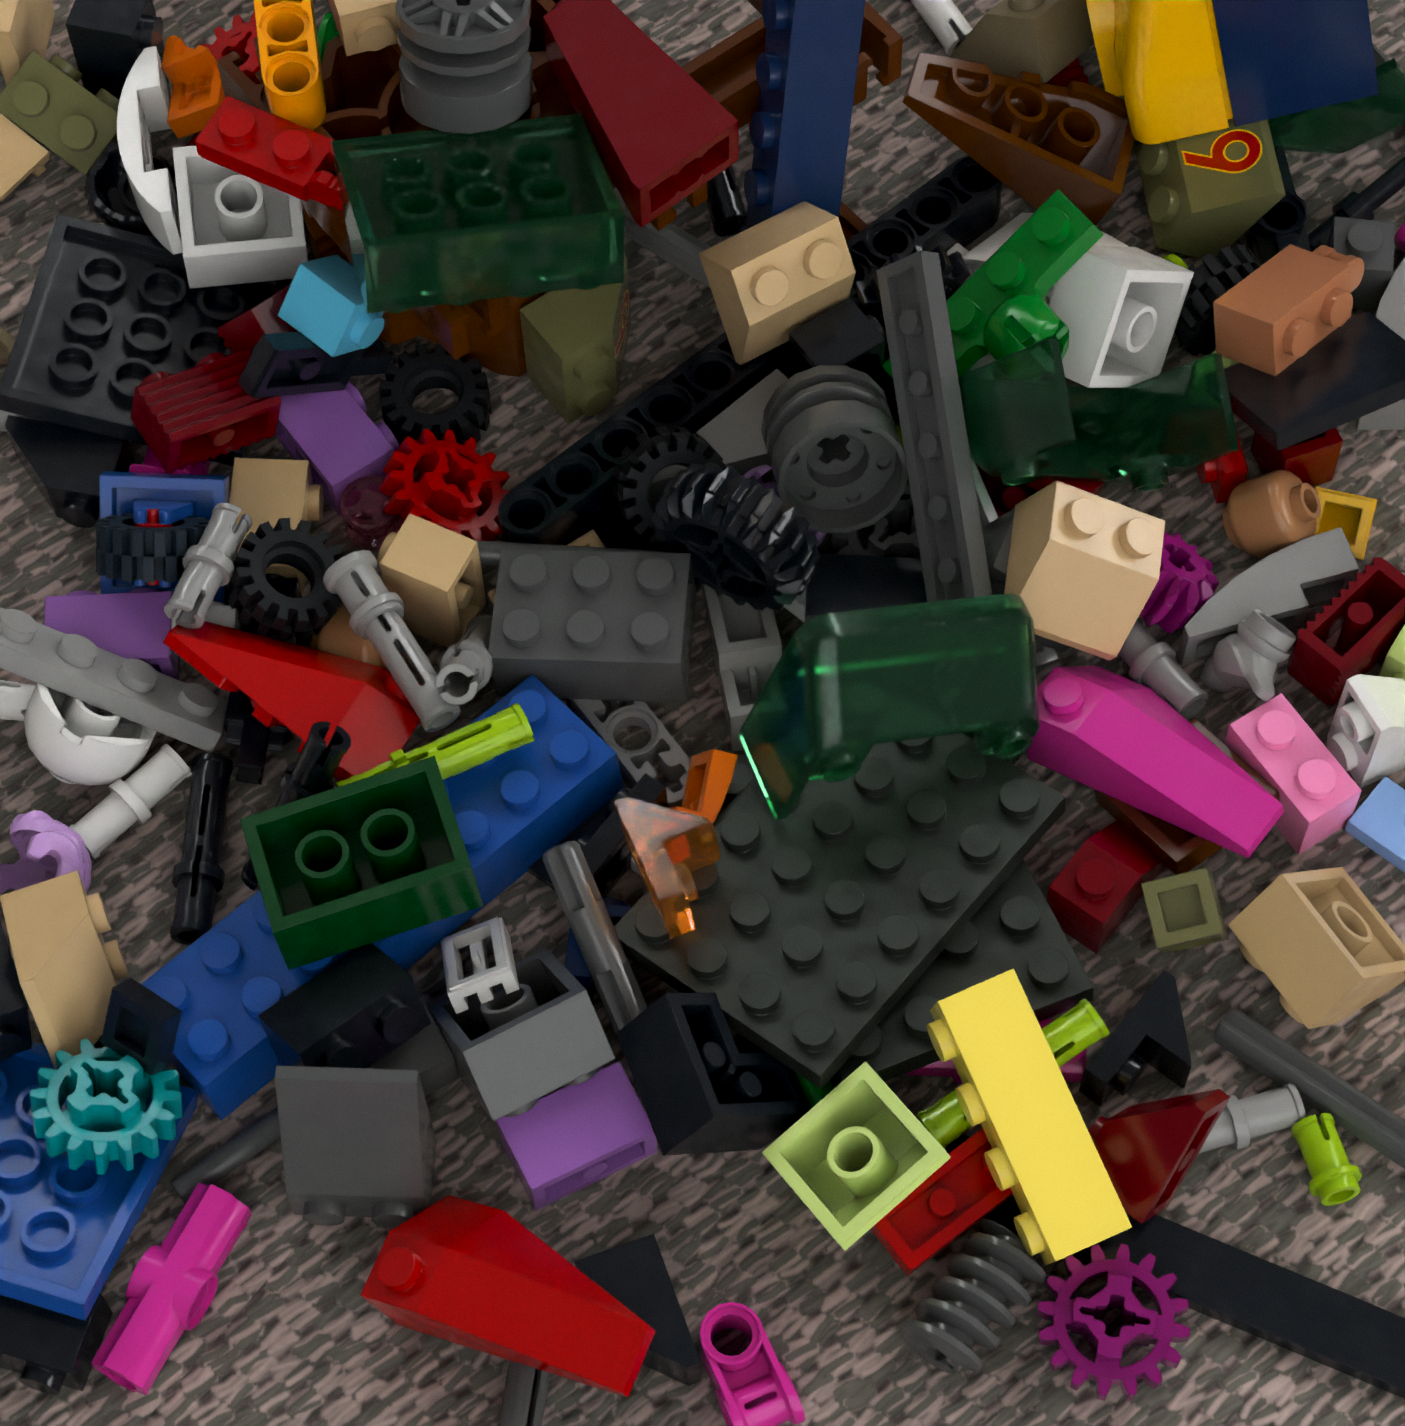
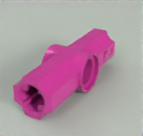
M198 1182L161 1246L156 1244L151 1246L137 1263L127 1286L126 1299L128 1301L91 1361L95 1370L108 1377L112 1382L132 1392L147 1395L184 1330H193L200 1323L213 1301L219 1283L217 1274L252 1216L248 1206L237 1200L231 1193L215 1185H205Z

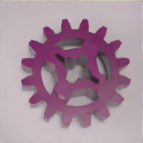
M1099 1244L1092 1245L1090 1264L1083 1266L1078 1259L1070 1255L1065 1259L1064 1263L1069 1278L1065 1281L1060 1277L1052 1275L1048 1277L1045 1287L1057 1299L1056 1302L1043 1301L1038 1303L1037 1315L1045 1320L1052 1321V1326L1039 1331L1037 1338L1040 1345H1057L1058 1351L1050 1359L1049 1366L1053 1371L1062 1369L1067 1365L1072 1367L1074 1372L1070 1387L1075 1391L1089 1379L1096 1382L1097 1399L1105 1401L1111 1385H1120L1127 1400H1131L1136 1396L1138 1379L1143 1378L1154 1389L1161 1386L1163 1378L1157 1367L1159 1363L1175 1369L1179 1365L1182 1357L1170 1346V1342H1187L1191 1329L1182 1324L1174 1323V1318L1187 1312L1189 1303L1188 1299H1170L1168 1293L1175 1285L1177 1277L1174 1273H1170L1157 1279L1152 1274L1156 1256L1151 1253L1144 1257L1139 1265L1129 1262L1130 1251L1129 1246L1126 1244L1120 1245L1115 1259H1106ZM1106 1277L1105 1288L1091 1298L1076 1297V1300L1071 1299L1085 1284ZM1132 1282L1141 1287L1150 1296L1157 1311L1145 1309L1131 1291ZM1108 1307L1120 1309L1121 1321L1132 1324V1326H1122L1118 1337L1106 1335L1105 1323L1094 1319L1104 1318ZM1067 1329L1070 1330V1333L1083 1335L1095 1351L1094 1362L1087 1359L1077 1350L1069 1337ZM1149 1344L1155 1345L1153 1350L1142 1360L1129 1366L1120 1367L1122 1355L1135 1345L1149 1347Z

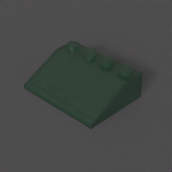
M581 113L516 120L496 130L472 134L442 132L434 129L331 141L334 167L356 278L367 313H400L417 307L442 304L466 305L475 300L508 296L524 298L541 292L574 288L590 290L600 285L624 282L625 216Z

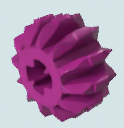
M1164 531L1159 580L1139 615L1143 618L1146 626L1151 627L1157 623L1163 631L1173 633L1177 628L1184 629V626L1200 608L1214 596V592L1219 585L1216 576L1211 572L1213 564L1210 560L1202 558L1196 552L1197 545H1188L1182 540L1179 533L1169 536Z

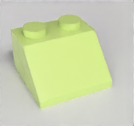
M866 1061L762 1152L845 1251L951 1158L947 1151Z

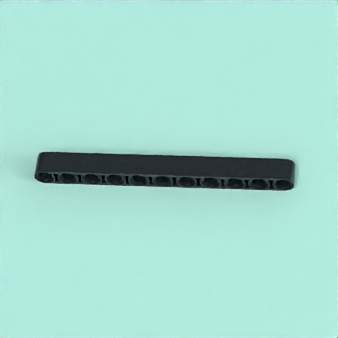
M965 155L849 239L846 243L856 272L849 298L858 296L854 288L856 281H870L873 277L869 268L873 265L885 267L891 264L890 255L895 252L902 258L911 255L915 246L920 245L923 251L932 252L938 245L944 246L947 252L957 242L965 248L992 228L998 221L1000 214L1002 182L969 155ZM726 332L721 334L508 492L500 501L498 507L502 541L568 545L589 532L599 522L605 520L619 509L617 506L619 502L613 495L612 485L618 484V480L613 475L615 464L623 466L626 461L624 458H617L622 457L621 453L624 448L628 446L634 451L640 445L635 437L643 432L649 438L655 437V428L666 426L670 432H675L676 426L687 428L693 435L775 369H778L788 378L789 341L740 365L735 361ZM573 491H582L580 493H570ZM525 526H535L529 529H522Z

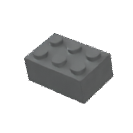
M501 548L488 648L493 662L492 678L497 697H504L533 674L559 699L687 702L696 605V587L691 553Z

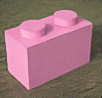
M1282 693L1229 724L1224 744L1279 791L1280 803L1283 804L1284 813L1274 826L1298 855L1347 825L1348 820L1354 813L1362 790Z

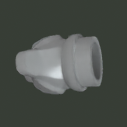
M1254 609L1247 620L1242 619L1239 622L1237 633L1230 634L1217 643L1213 655L1204 664L1200 679L1210 689L1219 693L1232 692L1238 688L1253 690L1262 700L1269 701L1275 694L1273 684L1277 678L1278 665L1289 658L1291 655L1289 649L1297 638L1280 622L1268 614Z

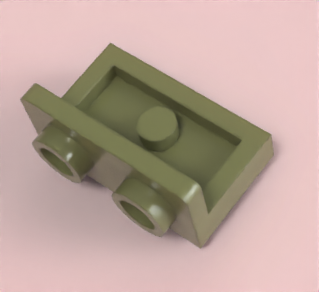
M32 51L0 94V113L87 177L90 168L93 167L96 159L109 144L118 141L117 112L119 99L103 88H100L97 94L93 95L78 84L83 74L57 54H54L48 62L38 53Z

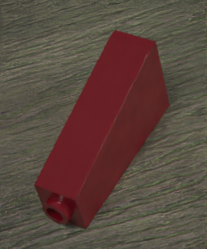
M560 0L549 13L543 16L546 56L633 220L641 228L739 160L738 120L611 1Z

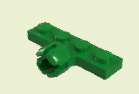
M1059 189L946 301L958 379L980 358L986 355H991L1006 372L1018 381L1036 380L1050 372V369L1034 353L1042 344L1059 362L1064 358L1069 347V329L1046 304L1045 296L1049 289L1104 234ZM889 358L882 367L893 378Z

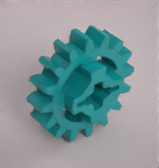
M87 1038L80 1040L81 1053L74 1057L61 1049L55 1053L57 1070L51 1068L39 1069L37 1072L39 1088L30 1091L34 1134L36 1138H45L47 1154L51 1158L67 1151L70 1169L77 1170L87 1159L95 1161L97 1174L104 1175L108 1169L109 1161L119 1160L124 1169L130 1171L134 1169L135 1154L141 1152L145 1156L155 1159L159 1156L158 1138L174 1140L176 1137L175 1119L182 1118L183 1116L182 1092H180L177 1070H167L165 1068L151 1076L143 1071L140 1063L129 1055L122 1057L107 1046L95 1049ZM151 1096V1105L147 1112L144 1113L146 1111V1099ZM66 1099L67 1109L62 1112L61 1108Z

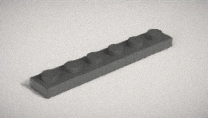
M920 250L876 271L933 641L952 642L997 627L939 253Z

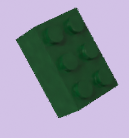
M435 756L240 819L272 932L288 970L483 906L474 872Z

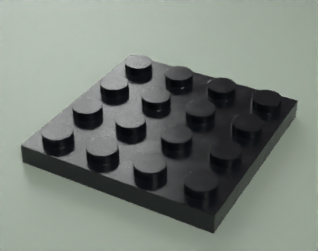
M58 214L0 385V410L148 446L130 418L135 387L139 386L145 378L153 373L167 371L170 374H174L195 367L198 361L211 353L220 352L225 356L230 355L231 349L224 347L225 339L217 336L218 328L289 285L291 279L190 289L183 253L173 255L157 238ZM242 446L237 451L232 449L226 455L221 453L215 459L210 457L208 460L234 466V459L243 458L246 446Z

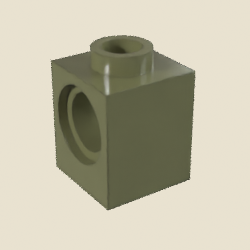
M1207 867L1141 883L1156 947L1163 954L1229 939L1214 878Z

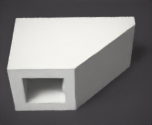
M1357 674L1346 680L1327 735V749L1345 771L1350 772L1359 788L1405 768L1404 679Z

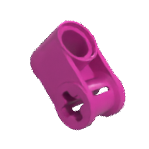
M734 1302L719 1304L711 1309L701 1323L699 1351L702 1363L715 1389L716 1399L727 1426H777L788 1420L793 1425H797L805 1421V1414L795 1387L786 1369L778 1361L761 1321L755 1312L744 1304ZM733 1328L745 1333L750 1340V1345L743 1353L729 1356L717 1351L712 1344V1339L721 1330Z

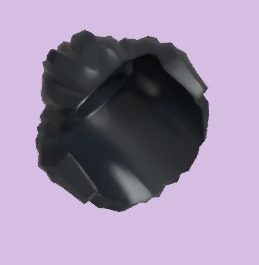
M118 142L109 144L96 159L86 178L84 195L88 200L87 205L95 212L96 218L100 222L105 223L106 226L138 234L151 233L137 207L119 152ZM161 156L153 157L154 170L168 168L174 186L175 170L171 167L168 160Z

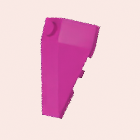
M1055 667L1019 710L1029 760L1246 858L1252 855L1284 813L1282 803L1149 687L1102 667Z

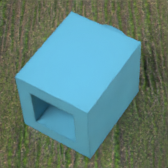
M335 254L300 263L278 316L330 356L336 357L355 350L365 349L375 342L383 330L384 319L382 316L392 295Z

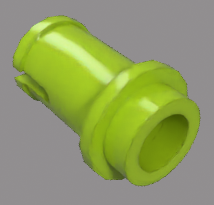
M1321 1113L1319 1118L1322 1124L1319 1125L1316 1114L1301 1119L1291 1128L1292 1135L1297 1140L1312 1178L1308 1184V1189L1312 1196L1320 1198L1324 1206L1342 1204L1360 1193L1361 1189L1358 1182L1361 1180L1362 1173L1358 1166L1350 1164L1336 1130L1333 1116L1330 1113Z

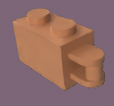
M1289 244L1213 302L1216 354L1267 374L1277 376L1351 318L1353 307L1351 292L1358 287L1362 280L1364 261L1354 255L1347 256L1338 253L1334 248L1326 245H1321L1311 252Z

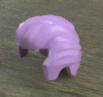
M33 810L25 814H18L10 824V842L18 850L20 859L13 864L3 863L0 865V895L6 890L15 891L78 870L84 889L87 892L91 884L92 865L90 854L81 836L58 820H53L43 811Z

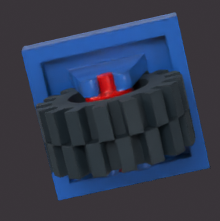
M104 471L100 474V518L96 522V572L100 575L101 594L129 593L136 588H153L159 591H172L173 593L185 570L182 561L187 549L198 544L212 516L214 506L218 503H229V476ZM226 585L219 587L213 601L225 603L228 600L229 592L226 589Z

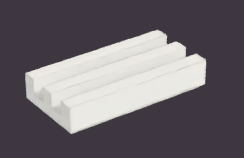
M496 917L443 938L441 941L447 995L456 1014L469 1009L467 1000L469 995L477 993L481 1004L494 1000L492 986L502 983L506 994L519 990L511 939L502 917ZM488 937L492 939L496 966L489 968L486 946L483 939ZM469 945L474 975L464 978L462 957L459 949Z

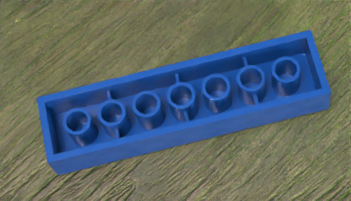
M533 674L470 724L488 718L518 703L531 726L534 742L494 757V759L443 780L474 872L483 906L373 942L375 946L405 971L437 946L443 938L453 933L529 871L528 867L542 857L547 850L554 847L624 788L617 753ZM260 890L141 984L182 1011L170 1065L177 1070L178 1074L192 1089L197 1091V1095L221 1121L275 1078L276 1066H282L274 1053L258 1015L352 951H345L288 970L273 935Z

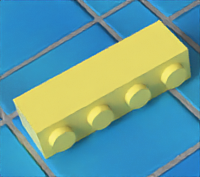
M1014 968L937 1001L930 1010L934 1021L926 1025L930 1040L941 1061L946 1062L952 1059L963 1083V1085L955 1088L957 1099L969 1124L973 1127L981 1123L992 1147L991 1150L984 1153L987 1166L998 1188L1001 1191L1010 1188L1021 1211L1020 1215L1014 1217V1224L1028 1254L1034 1256L1040 1253L1046 1266L1132 1228Z

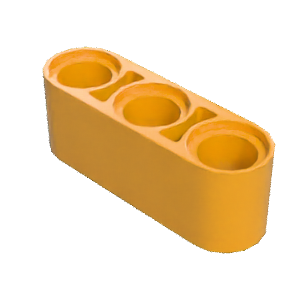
M253 0L261 73L269 112L313 131L321 125L326 116L325 93L313 0Z

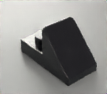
M1165 970L1162 971L1084 1068L1079 1091L1100 1107L1114 1090L1124 1096L1142 1074L1146 1062L1181 1088L1186 1086L1191 1070V1056L1176 979Z

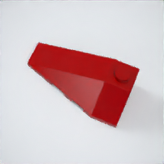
M204 621L203 626L199 629H188L176 625L168 632L163 641L166 646L218 688L229 692L241 690L249 696L250 702L255 708L252 715L266 727H273L276 724L286 726L303 741L297 749L299 753H301L314 723H331L324 738L326 746L336 726L338 725L343 728L351 738V746L347 753L344 754L333 776L339 781H343L356 774L359 775L388 761V754L399 749L404 751L421 724V720L398 684L392 678L391 673L381 666Z
M451 1195L446 1196L389 1231L360 1294L361 1297L392 1321L405 1328L625 1397H629L656 1332L650 1325L508 1213Z

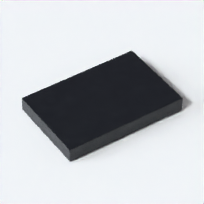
M1365 311L1348 319L1342 326L1330 333L1277 376L1267 374L1242 363L1211 374V394L1273 448L1280 451L1405 399V340L1369 311Z

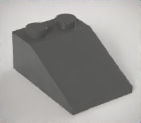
M276 1066L275 1086L286 1194L295 1215H303L305 1221L323 1226L342 1224L345 1216L372 1217V1222L379 1226L395 1228L432 1205L437 1141L418 1070Z

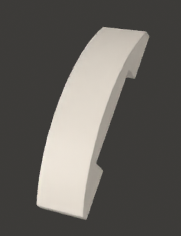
M152 46L144 48L133 64L124 83L117 112V140L122 162L141 216L157 240L174 255L183 253L178 200L168 168L154 170L150 132L171 129L167 123L170 89L165 73L161 69L162 63L157 47Z

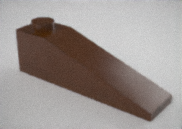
M919 52L915 58L902 101L906 106L1036 210L1059 189L1095 226L1121 196L1135 140L1131 132L1125 100L1088 83L1071 81L1067 87L1041 83L1040 74L1022 71L1017 78L993 74L982 63Z

